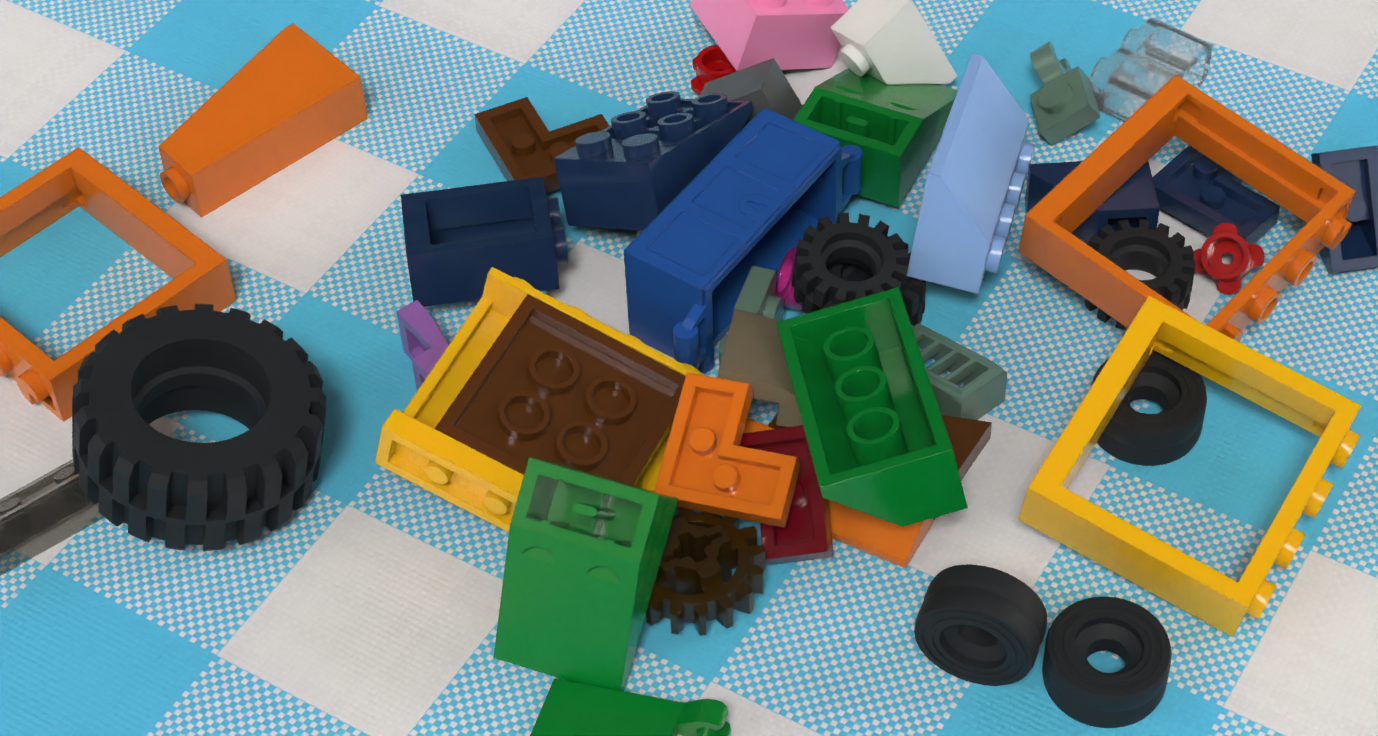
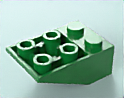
M848 68L815 86L793 120L841 141V147L845 145L860 147L863 154L862 189L856 195L898 208L941 138L958 90L938 84L886 85L867 73L860 77Z
M529 457L510 523L493 658L567 681L624 691L678 498L558 463Z

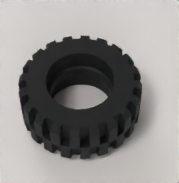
M195 304L194 310L179 311L177 305L159 308L154 317L147 319L144 314H141L122 324V333L112 330L95 345V352H91L85 357L78 370V382L73 386L72 457L74 471L79 474V486L85 496L92 503H99V513L118 527L123 522L128 525V534L148 543L152 537L165 540L164 546L166 548L185 551L186 544L203 545V551L222 550L225 542L236 539L239 545L260 538L262 528L267 527L270 531H273L291 519L292 509L297 510L304 505L312 493V483L318 479L324 436L326 395L322 392L323 380L317 367L311 361H308V354L292 337L286 341L283 340V331L265 319L259 324L250 320L251 315L248 312L231 308L229 313L213 311L214 307L210 304ZM187 410H204L229 416L245 425L249 430L236 437L219 442L195 443L166 436L152 428L149 424L171 413Z

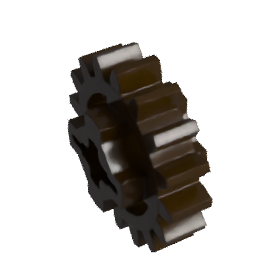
M679 507V514L673 516L646 611V623L652 626L663 617L668 618L671 623V633L677 635L683 629L685 623H694L698 634L706 635L708 621L715 619L728 629L733 626V609L735 608L740 612L750 614L753 610V594H763L764 546L757 545L756 528L749 526L739 529L738 518L727 516L719 518L715 514L702 511L701 513H692L691 509ZM736 568V570H735V572H734V574H733V576H732V569Z

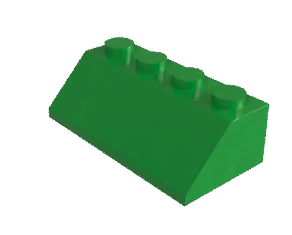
M899 287L776 322L823 498L902 527L968 508L954 452Z

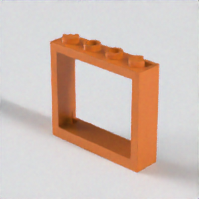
M1174 75L1025 214L1018 252L1127 328H1129L1148 296L1190 316L1071 234L1175 135L1307 223L1206 324L1240 342L1243 336L1242 330L1251 321L1261 324L1267 319L1280 299V292L1288 283L1297 287L1305 280L1316 263V255L1324 247L1333 250L1341 243L1352 226V223L1347 221L1346 217L1356 191L1178 75Z
M79 147L0 197V257L80 206L173 278V280L56 360H52L0 317V377L5 374L9 375L17 382L20 391L32 405L37 401L41 402L63 422L72 416L73 386L78 382V370L83 360L91 352H95V345L112 330L122 333V324L141 314H144L147 319L154 317L159 308L177 305L179 311L194 310L195 304H210L214 307L213 311L221 312L237 301L228 262L225 257Z

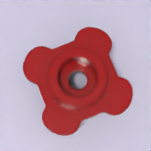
M718 45L706 47L693 59V69L697 72L696 77L691 80V89L700 95L705 83L737 72Z
M1221 223L1214 228L1213 235L1205 241L1202 249L1194 251L1193 260H1196L1195 272L1199 274L1206 273L1216 282L1220 293L1233 295L1241 290L1242 280L1251 269H1258L1263 265L1265 254L1261 246L1258 244H1248L1238 235V229L1234 224ZM1229 253L1233 255V261L1230 264L1222 262L1224 254Z

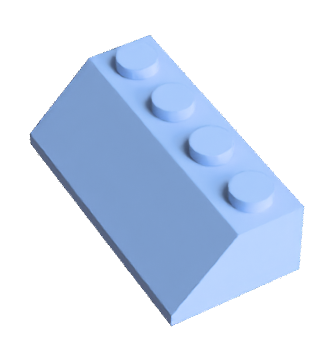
M971 54L930 165L906 275L979 294L985 272H998L1005 242L1009 237L1015 209H1017L1035 147V144L1024 142L1029 118L982 55Z

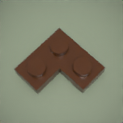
M528 97L474 114L476 131L505 179L512 181L543 177L545 193L560 189L554 158L576 146L575 140L578 137L592 132H600L610 126L604 116L600 114L548 131Z

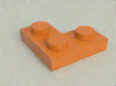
M687 372L654 491L678 498L677 507L785 528L801 465L795 456L740 446L754 394L749 383Z

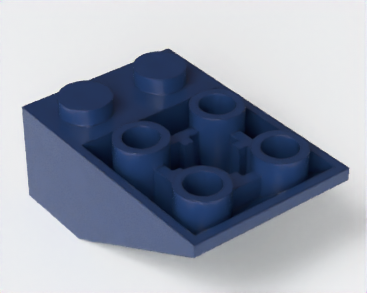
M661 92L649 96L646 99V105L637 111L626 112L611 119L612 125L604 130L578 137L575 140L576 146L554 158L568 225L643 231L742 130L753 110L752 101L727 100V95L724 93H710L695 99L681 98L679 92Z

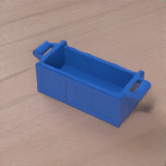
M767 108L760 111L624 249L630 335L635 336L644 344L674 358L678 362L692 365L704 374L710 371L715 366L714 347L729 331L734 306L751 267L757 266L775 270L777 276L784 256L790 249L798 245L799 239L803 240L804 231L810 225L817 229L818 219L825 216L829 217L833 225L836 224L838 213L843 211L851 196L859 193L862 189L863 154L861 148L856 145L841 147V141Z

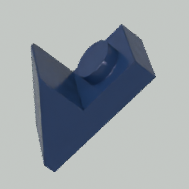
M1378 146L1312 153L1313 164L1356 191L1346 220L1352 223L1347 235L1335 249L1330 250L1324 247L1319 252L1327 272L1333 274L1378 268Z

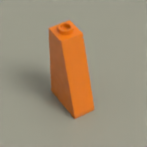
M294 23L285 27L158 146L164 171L160 173L164 189L175 202H185L202 218L367 120L361 77Z

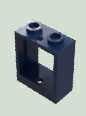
M543 177L401 195L406 257L413 301L418 300L423 307L481 299L487 274L492 267L511 277L525 280L539 291L560 289L557 265L568 264L564 228H562L558 198L546 199Z

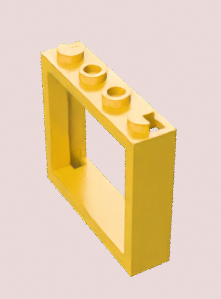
M1148 296L1028 486L1018 520L1233 637L1246 613L1259 619L1277 585L1267 581L1266 577L1274 563L1284 569L1288 568L1306 535L1294 528L1302 513L1313 519L1317 516L1334 485L1322 478L1330 463L1340 469H1343L1361 436L1350 430L1361 405L1165 303ZM1153 350L1320 437L1239 582L1067 490Z

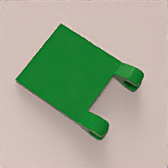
M554 678L530 736H676L677 733L681 736H729L731 727L726 722L728 715L727 706L718 700L700 699L683 703Z

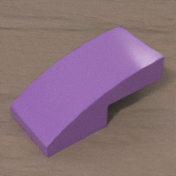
M415 300L396 312L403 351L412 360L416 389L418 391L448 347V342L430 313L418 300Z

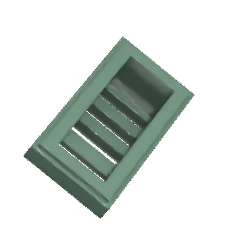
M920 323L912 327L918 347L922 349L920 353L923 362L930 358L935 360L934 363L926 367V371L941 415L978 420L1005 401L1007 372L1000 366ZM946 369L950 372L945 377L939 376ZM961 381V382H963L965 385H963L962 387H960V386H958V385H956V384H958V383Z

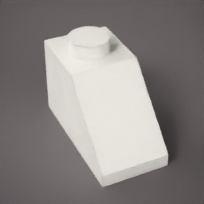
M858 0L830 27L842 46V49L838 52L839 57L853 73L860 77L867 73L886 85L950 84L957 77L913 0Z

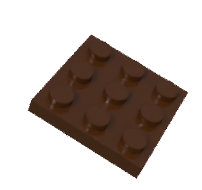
M527 294L435 429L523 475L525 474L530 457L558 463L636 486L672 427L685 376Z

